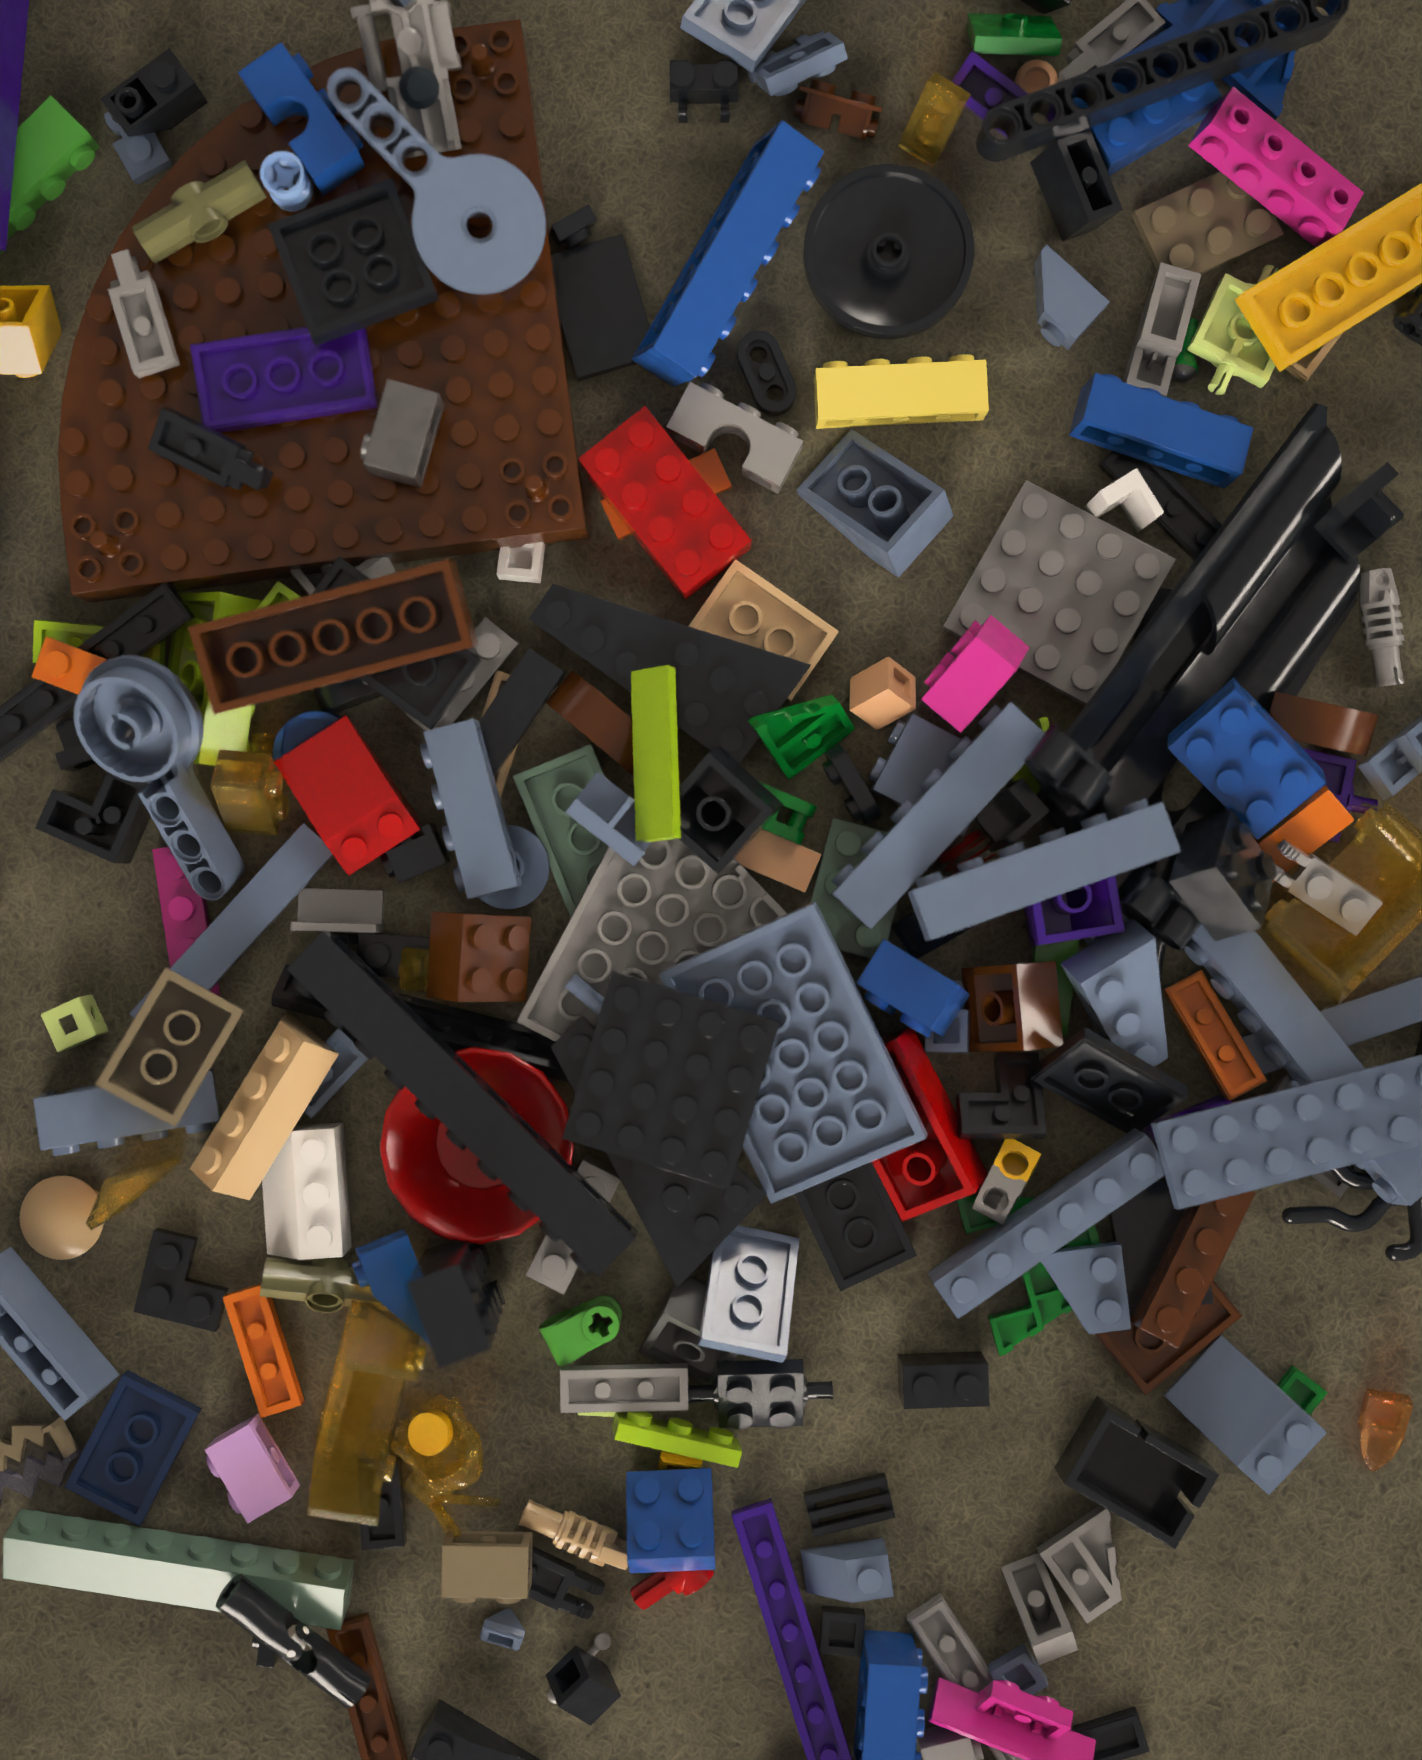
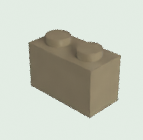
M448 1531L442 1544L441 1597L453 1598V1601L458 1603H471L477 1601L478 1598H495L498 1603L513 1604L521 1599H528L532 1585L533 1532Z

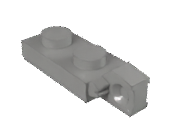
M1126 0L1075 43L1072 51L1066 57L1070 64L1060 71L1058 83L1114 62L1157 35L1163 29L1166 22L1147 0Z
M128 249L111 254L118 279L110 282L111 289H108L133 373L138 378L180 366L159 293L148 270L140 271L136 257H132Z

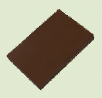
M1214 1280L1210 1284L1214 1303L1200 1305L1179 1349L1140 1329L1132 1322L1131 1329L1095 1334L1144 1395H1147L1242 1317L1241 1313Z

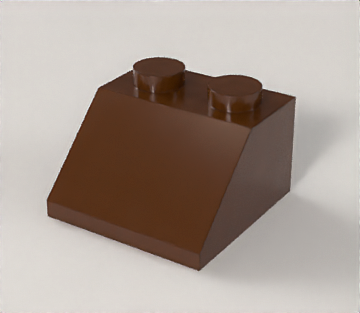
M1056 961L961 968L962 982L965 990L970 994L964 1003L965 1010L970 1011L969 1052L1029 1051L1059 1047L1063 1044Z

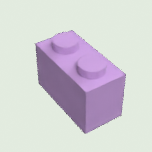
M258 1413L214 1438L205 1449L207 1454L206 1462L210 1471L215 1477L222 1479L228 1490L227 1496L232 1509L237 1514H242L247 1524L291 1499L300 1486Z

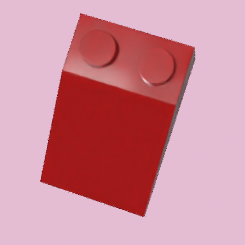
M346 714L274 760L276 767L321 839L348 876L421 830L417 814Z

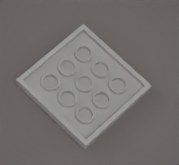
M1026 480L946 620L943 629L960 638L975 620L982 625L992 615L1030 647L1017 670L1086 706L1117 665L1176 559Z

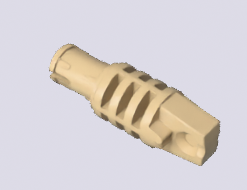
M529 1498L521 1515L519 1526H524L552 1538V1544H555L556 1548L564 1549L570 1554H576L577 1557L585 1558L590 1563L602 1567L606 1563L623 1570L627 1569V1541L617 1537L618 1531L604 1524L600 1525L597 1521L589 1520L583 1515H577L576 1512L571 1510L569 1512L565 1510L563 1514Z

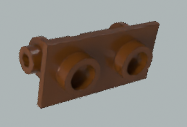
M811 79L810 87L800 85L799 90L807 92L806 100L798 99L795 106L794 117L801 118L800 123L829 130L834 113L841 115L837 132L857 137L864 141L866 136L875 138L879 121L871 119L873 111L881 113L883 107L875 105L876 96L852 90L850 98L834 94L836 85Z

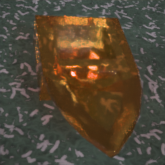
M1367 1388L1358 1419V1426L1360 1430L1359 1443L1361 1454L1370 1471L1375 1472L1383 1467L1398 1452L1404 1440L1413 1409L1410 1395Z

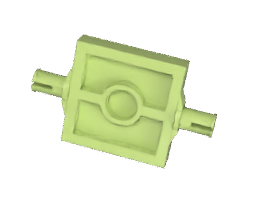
M1264 266L1257 284L1271 276L1270 274L1274 266ZM1276 268V269L1272 272V274H1274V273H1276L1277 271H1279V269ZM1227 273L1219 281L1187 348L1191 353L1211 362L1217 367L1208 385L1210 392H1213L1217 387L1216 395L1225 394L1232 375L1262 388L1269 381L1275 368L1274 362L1235 302V299L1240 294L1256 284L1244 283Z

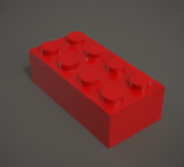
M646 406L578 458L581 471L615 511L684 601L727 569L735 559L738 560L751 549L752 540Z

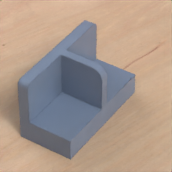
M596 773L565 811L633 866L645 854L644 851L651 843L636 841L635 800L601 773Z

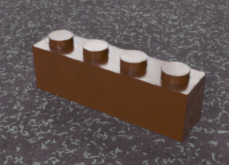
M1249 1191L1185 1209L1130 1319L1133 1324L1179 1349L1256 1194L1255 1192Z

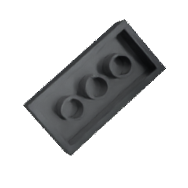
M451 1240L426 1249L407 1282L439 1369L490 1350L494 1335L498 1332L497 1324L500 1323V1314L503 1313L501 1305L505 1304V1299L499 1282L497 1280L490 1282L488 1277L487 1265L491 1263L485 1244Z

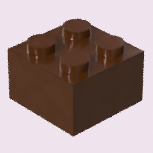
M432 911L426 997L456 1002H526L531 917L492 913Z

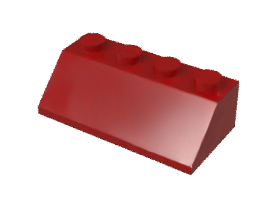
M909 1026L883 1037L882 1040L927 1132V1138L872 1161L902 1221L976 1193L988 1175L971 1140L959 1139L957 1113L914 1029Z

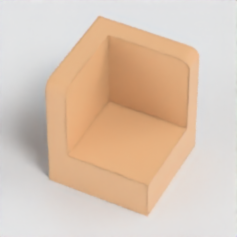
M889 656L850 679V711L874 729H881L916 710V677Z

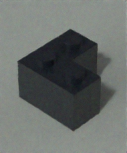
M107 771L94 802L71 791L52 789L35 828L112 863L130 864L151 817L138 795L148 783L121 779Z

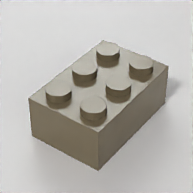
M165 967L95 1085L176 1127L244 1009Z

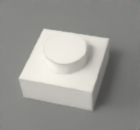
M538 542L525 544L522 547H501L496 573L499 580L541 583L546 544Z

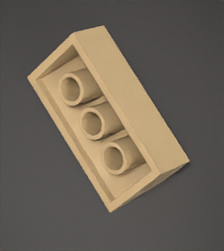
M286 1012L199 1152L190 1170L212 1191L250 1200L339 1053L295 1016Z

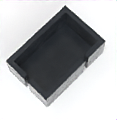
M1096 1396L1054 1467L1065 1485L1174 1549L1178 1546L1195 1517L1184 1501L1178 1497L1179 1492L1182 1491L1192 1505L1200 1508L1219 1476L1204 1458L1140 1420L1136 1419L1134 1421L1128 1413L1099 1396Z

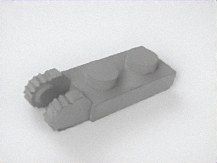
M1284 839L1278 845V849L1285 857L1294 860L1300 866L1291 876L1275 864L1276 876L1274 880L1283 885L1288 892L1357 936L1383 904L1381 899L1311 852L1308 855Z

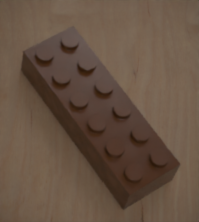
M454 559L434 562L188 627L214 714L479 646L457 564Z

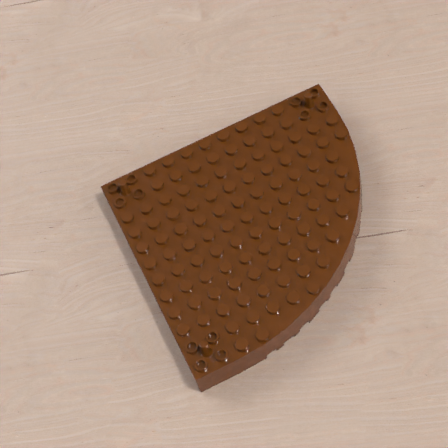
M520 19L452 28L456 52L460 55L462 69L457 71L447 70L462 149L441 152L439 154L449 158L471 154L494 156L509 162L524 173L537 190L545 212L546 237L542 253L534 268L522 281L507 290L494 294L478 295L456 290L442 282L427 267L439 300L366 327L378 406H380L387 379L437 392L445 405L422 487L418 488L371 475L364 466V459L360 457L361 445L366 433L372 434L379 408L221 432L223 435L245 445L247 449L255 453L252 459L253 462L274 472L267 489L261 488L256 490L244 483L242 489L239 490L231 486L224 488L148 449L162 407H170L202 423L190 350L191 344L306 327L268 224L392 178L413 232L414 189L355 129L354 131L364 145L359 150V153L366 167L324 196L312 181V199L305 208L298 211H286L276 205L270 193L263 185L260 178V168L268 155L276 151H287L294 154L288 143L304 132L308 124V118L304 116H291L273 126L256 101L252 99L249 102L243 103L237 110L229 114L178 160L148 194L118 238L111 254L128 249L131 256L136 257L140 271L148 270L159 293L180 366L138 378L133 373L108 289H111L110 282L118 279L111 254L87 301L86 309L74 340L64 386L58 446L61 513L72 595L88 603L146 596L162 583L172 585L178 592L292 577L290 570L300 569L304 575L322 573V566L334 564L338 557H341L356 568L367 559L380 557L389 558L391 563L394 564L494 551L508 546L510 548L522 547L530 543L544 542V544L589 538L526 44ZM395 38L379 41L386 77L401 76ZM363 47L328 58L309 67L314 75L309 82L317 92L324 88L328 93L327 87L330 77L334 72L342 68L355 69L369 81ZM355 84L345 86L340 92V101L344 104H354L360 99L362 88ZM388 92L380 93L390 103ZM339 112L334 115L342 127L348 123ZM380 118L373 125V135L381 139L389 137L395 128L394 121L389 118ZM428 156L406 158L405 168L411 172L423 170L427 165ZM245 160L267 198L228 220L227 229L217 238L204 243L193 241L155 264L141 246L132 226L171 204L172 195L183 185L194 181L207 183ZM471 217L469 220L468 231L474 238L482 239L491 233L493 224L489 219L485 217Z

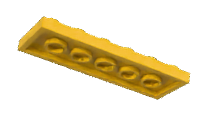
M1422 183L1246 290L1235 299V302L1279 372L1422 284Z

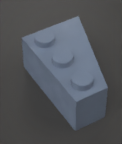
M1133 918L1124 924L1125 932L1107 934L1060 964L1098 1035L1155 1067L1168 1059L1156 939Z

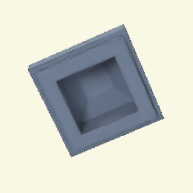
M507 1608L484 1620L479 1638L481 1641L517 1651L522 1644L525 1630L513 1610Z

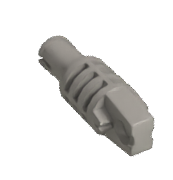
M1391 568L1374 569L1361 573L1360 609L1363 611L1362 623L1365 624L1363 632L1366 635L1365 647H1368V651L1372 650L1376 687L1404 684L1399 646H1402V641L1405 640L1404 635L1401 634L1403 624L1400 623L1399 618L1402 617L1401 611L1398 610L1400 600Z

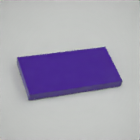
M307 326L190 345L202 424L220 433L379 408L366 327L315 346L311 339Z

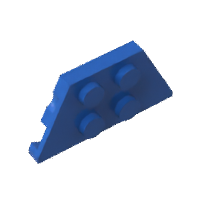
M1179 0L1169 5L1167 2L1162 3L1155 11L1166 22L1163 27L1164 29H1168L1178 23L1186 35L1273 2V0ZM1276 22L1278 28L1289 32L1284 24ZM1235 37L1238 44L1249 47L1244 39ZM1297 49L1221 79L1231 88L1235 87L1276 120L1283 109L1282 101L1287 83L1291 79L1294 67L1293 59ZM1196 52L1202 62H1209L1205 55Z

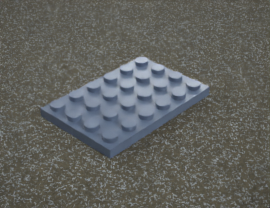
M816 901L667 968L659 974L666 987L780 1021L743 1143V1148L763 1189L767 1192V1197L771 1204L927 1138V1132Z

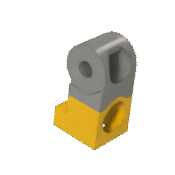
M1005 1139L972 1209L1004 1225L1017 1198H1020L1033 1175L1041 1153L1015 1139Z

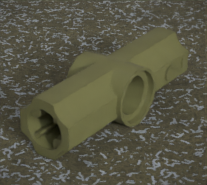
M244 160L207 183L194 181L183 185L172 195L171 204L132 226L141 246L156 264L193 241L204 243L217 238L227 229L228 220L264 200L267 196L249 165Z
M266 1257L260 1289L261 1297L304 1301L310 1309L321 1313L337 1312L343 1306L389 1311L387 1307L373 1296L369 1285L360 1288L353 1268L349 1267V1264L339 1257L314 1259L312 1263Z

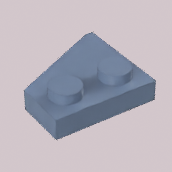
M1118 1241L1060 1248L1041 1261L1088 1334L1131 1329L1122 1247Z

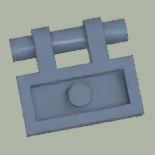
M820 31L812 36L803 34L793 40V45L776 53L773 50L768 51L753 73L747 69L746 71L752 83L757 82V85L770 96L786 95L798 87L797 83L809 77L828 75L836 69V64L847 60L848 57L844 43L830 32L824 33V31Z

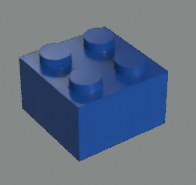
M885 939L857 981L858 985L867 990L863 997L864 999L892 1016L897 1009L902 1011L903 1015L899 1020L928 1038L933 1031L944 1037L970 995L954 981Z
M711 1468L626 1472L627 1562L630 1573L716 1570Z

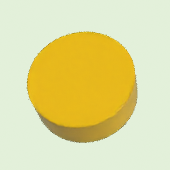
M435 1409L420 1413L413 1418L408 1427L410 1445L416 1452L424 1456H433L448 1447L453 1437V1426L446 1414Z

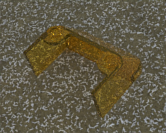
M354 1300L350 1302L316 1434L307 1515L377 1526L381 1488L383 1482H391L396 1457L389 1455V1442L406 1379L417 1381L419 1371H421L426 1345L419 1344V1334L369 1303Z

